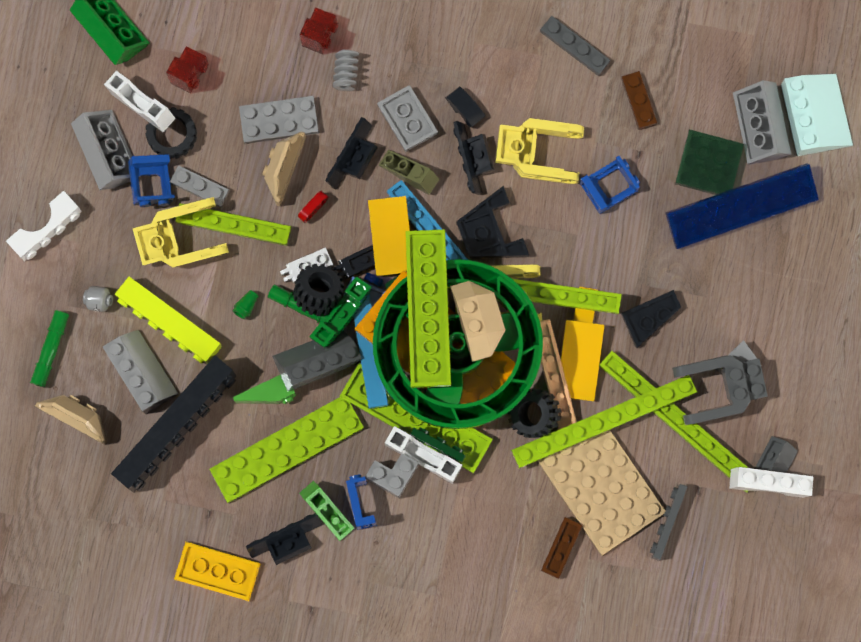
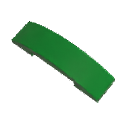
M356 276L345 290L346 294L325 321L319 323L309 337L326 348L352 320L372 287Z

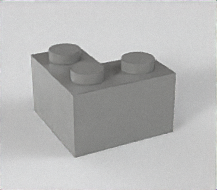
M401 453L392 470L375 460L365 478L400 498L419 463Z

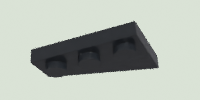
M671 290L620 313L635 347L638 348L663 323L681 308V305L674 290Z

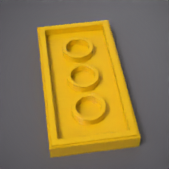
M406 196L368 200L376 276L401 274L403 270L407 273L406 231H410Z
M566 320L561 364L570 398L595 400L604 325Z
M185 542L174 580L250 601L261 563Z

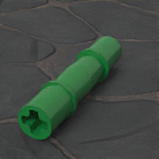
M275 284L270 289L269 299L283 305L285 308L289 307L304 316L316 320L318 324L324 322L329 316L321 314V316H316V314L310 315L308 311L304 312L301 310L302 307L296 305L297 301H294L293 292H289Z
M57 310L54 311L38 363H35L36 366L30 381L31 384L45 388L61 336L64 335L69 314Z

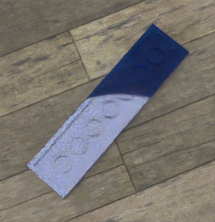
M806 163L665 212L674 246L676 249H680L819 200L810 164Z

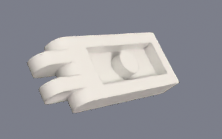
M323 248L286 264L287 268L280 271L281 275L290 274L283 278L284 282L292 280L295 283L302 269L305 270V267L308 265L312 267V264H317V266L324 264L325 267H333L327 249Z

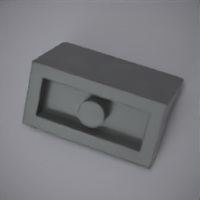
M771 436L754 469L787 473L798 451L787 441Z

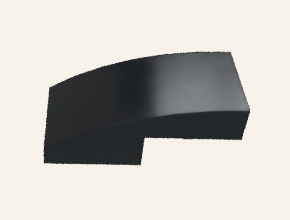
M460 86L445 97L455 113L459 112L469 127H473L486 116L476 102Z

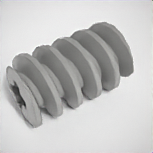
M340 50L335 54L337 59L335 60L336 67L334 68L335 74L333 76L335 80L333 87L341 91L355 90L351 85H356L357 82L351 79L357 77V74L352 71L358 70V67L353 65L358 63V59L353 57L359 56V52Z

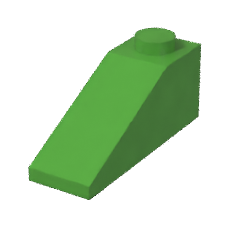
M278 375L234 396L233 399L235 403L280 404L282 402L287 404L294 400L293 397L296 394L294 389L287 391L281 375Z
M312 481L299 493L339 541L354 529L315 481Z

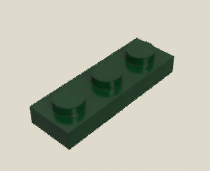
M413 428L410 435L416 440L460 464L463 463L466 457L463 454L464 450L457 446L451 448L446 445L447 441L438 436L436 438L429 436L430 432L424 428Z

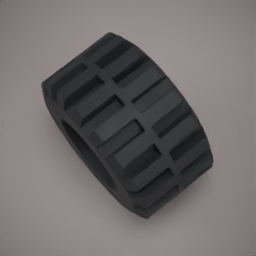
M312 264V267L306 266L305 270L302 269L296 279L293 291L294 301H297L296 305L302 307V311H308L310 315H329V312H332L341 300L344 290L342 276H338V271H333L332 267H325L324 264H320V266ZM312 288H320L325 292H317Z
M530 389L519 404L508 412V415L511 414V418L508 419L509 423H513L511 427L513 430H518L517 434L524 435L526 438L543 437L554 432L553 428H557L559 425L556 422L561 420V416H558V413L561 412V408L557 407L559 405L558 400H553L555 396L549 394L546 390ZM533 402L539 405L542 412L541 419L536 425L528 418V408Z

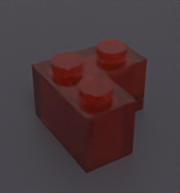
M315 7L311 18L306 19L300 32L302 47L323 54L325 49L328 50L331 44L330 36L336 32L339 24L336 15Z
M186 46L180 58L174 57L166 74L172 85L191 94L192 90L198 87L200 83L199 78L202 73L206 72L209 63L206 55Z

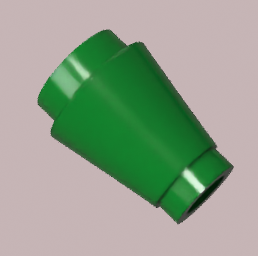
M249 290L234 305L233 313L241 319H246V317L250 316L259 296Z

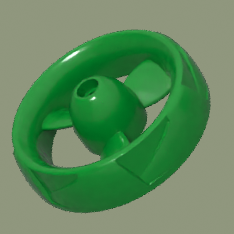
M446 260L447 287L471 281L494 292L496 300L508 312L501 314L505 332L495 349V352H504L518 348L515 367L506 382L486 398L472 403L459 404L463 391V374L475 370L484 359L472 362L459 315L451 314L448 315L451 386L427 387L426 394H423L417 388H411V382L403 372L397 354L399 329L404 317L408 318L407 276L395 286L380 308L373 332V355L383 386L395 402L405 411L433 426L448 429H468L501 418L516 407L528 393L536 379L541 363L543 350L542 329L533 303L524 290L508 275L492 266L476 261ZM455 343L462 344V348L455 349L453 345Z

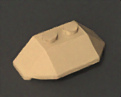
M299 132L278 142L276 147L270 151L269 158L271 160L269 165H266L263 170L265 182L277 206L281 207L306 139L304 132Z
M471 281L450 286L472 362L491 357L505 332L494 292Z
M61 395L36 403L35 407L104 445L107 443L100 415L96 413L97 409L91 405L86 404V406L79 404L80 400L72 395L69 398Z

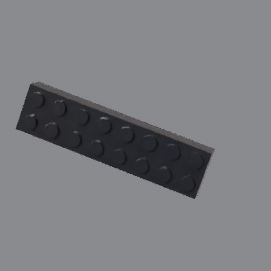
M215 355L114 469L111 475L130 491H140L145 486V480L149 475L152 477L158 471L159 467L157 466L162 461L168 460L172 454L170 451L175 446L179 447L185 440L184 435L196 428L198 419L200 417L204 418L209 413V407L213 402L217 403L223 396L222 392L226 388L229 389L236 380L234 378L236 374Z

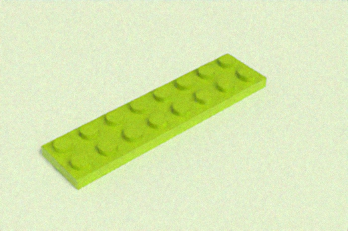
M445 229L406 231L411 388L451 386Z
M359 363L340 394L341 398L393 428L395 426L409 435L413 428L419 429L421 427L430 432L429 436L433 438L438 436L447 441L446 445L451 448L453 446L464 450L463 454L466 455L462 467L474 474L493 439L474 428L448 429L425 423L405 411L395 402L387 390L388 406L369 409L362 364Z
M339 397L213 466L209 470L227 503H230L359 432L364 427L351 403Z

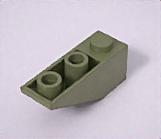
M391 150L387 151L379 163V166L429 195L439 181V178L430 168Z

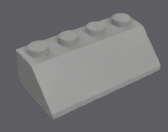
M763 80L733 92L747 163L755 164L773 161L791 155L776 82Z
M104 110L82 113L71 125L99 190L113 189L130 182L128 161L132 154L113 111Z
M139 330L121 335L103 346L109 359L145 414L178 394Z

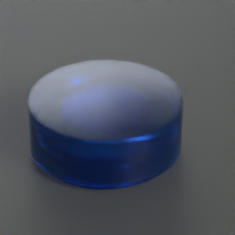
M366 273L364 280L378 287L382 286L383 279L371 273Z

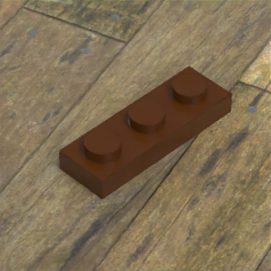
M640 71L622 76L621 80L638 130L656 125L657 121Z
M564 517L541 572L557 579L560 578L582 528L581 524Z

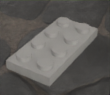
M314 96L239 106L244 144L284 139L299 132H304L305 135L319 134Z

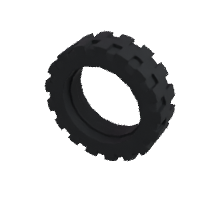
M171 107L169 111L186 126L187 135L184 141L172 148L162 146L156 138L157 128L151 123L146 125L145 135L149 146L158 155L169 154L170 159L174 157L178 159L182 155H187L188 151L193 149L194 143L197 140V129L189 114L185 113L182 109L178 110L175 107Z

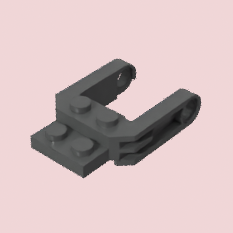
M726 355L673 367L674 378L722 367L726 395L730 402L728 405L698 411L695 414L683 415L684 424L690 425L743 413L751 400L768 397L760 359L740 362L733 356Z

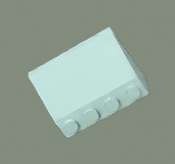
M836 74L801 75L783 80L781 89L797 156L853 146Z

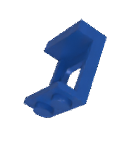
M169 154L132 156L128 165L134 205H140L141 208L150 207L151 204H158V206L163 207L170 205L175 199V195L171 194L168 172ZM158 175L160 177L162 195L141 196L139 176Z
M617 156L615 161L590 176H584L580 180V185L599 214L639 190L640 182L638 178L630 173L628 170L630 169L629 164L625 159L622 160L620 156ZM619 170L628 182L629 188L612 198H608L599 186L598 181L613 171Z
M361 474L350 476V480L346 481L357 529L361 530L377 526L375 516L363 517L356 487L366 485V478L361 477Z

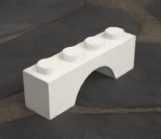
M118 71L104 84L115 98L162 132L176 119L166 106L155 98L154 100L150 99Z
M64 191L49 203L51 218L44 228L34 232L19 229L6 240L24 262L27 259H32L39 248L47 246L54 235L62 233L70 221L74 222L79 218L82 211Z
M395 426L385 441V446L417 461L420 466L453 484L462 468V464L427 447Z
M743 467L731 469L730 489L769 491L794 497L812 496L813 476Z

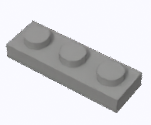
M179 165L170 180L171 184L202 199L214 197L216 206L220 208L229 193V189Z

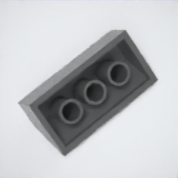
M344 330L326 348L312 340L272 356L287 391L357 365L362 359L355 342Z

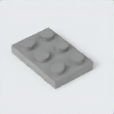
M410 85L377 103L405 152L438 134L437 129Z

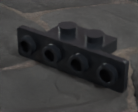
M363 117L356 124L354 131L346 141L342 152L327 175L325 181L333 189L338 188L345 174L360 180L378 148L375 144L365 141L372 125Z
M455 121L453 122V132L458 139V151L463 158V170L468 177V188L473 194L481 195L483 192L478 176L495 170L486 135L480 134L468 139L465 124Z
M316 513L307 515L304 519L288 524L283 529L271 532L268 536L259 540H254L246 546V549L251 558L269 550L275 564L278 565L311 549L305 533L321 526L322 522Z

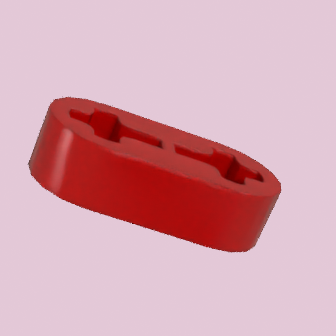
M319 191L299 212L297 217L304 223H307L326 203L329 197L323 191Z

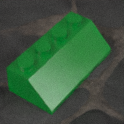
M75 0L70 8V12L114 65L129 61L150 43L115 0Z

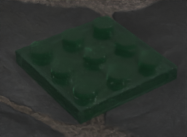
M689 129L675 185L730 199L744 144Z

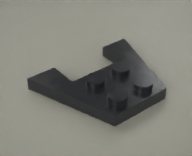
M504 186L456 221L469 258L529 257L523 238L507 244L504 243L493 210L510 205Z

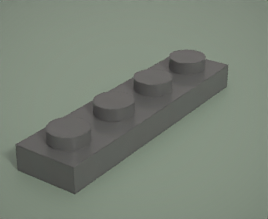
M553 16L540 29L543 35L597 76L603 72L611 61Z
M679 484L677 488L674 487L670 496L673 499L671 506L667 505L663 515L666 517L664 524L660 523L657 530V535H659L657 543L653 542L650 553H652L651 558L654 560H661L687 490L685 485Z

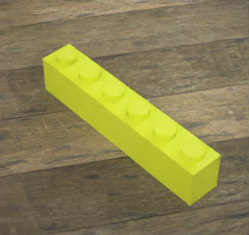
M128 277L115 293L118 298L117 302L125 308L127 306L133 309L132 313L140 319L143 317L149 321L147 324L154 330L158 328L164 332L162 335L172 342L173 339L179 343L178 347L187 353L188 350L194 354L193 358L199 363L205 362L208 364L222 348L218 341L131 277Z

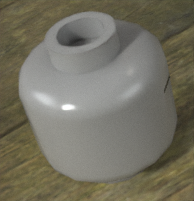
M91 286L84 292L83 303L91 311L104 312L109 306H112L113 296L110 295V291L106 287Z

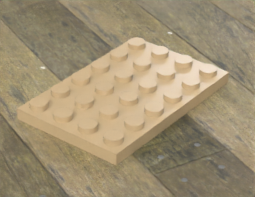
M610 430L537 461L574 517L582 525L583 530L601 556L665 512Z

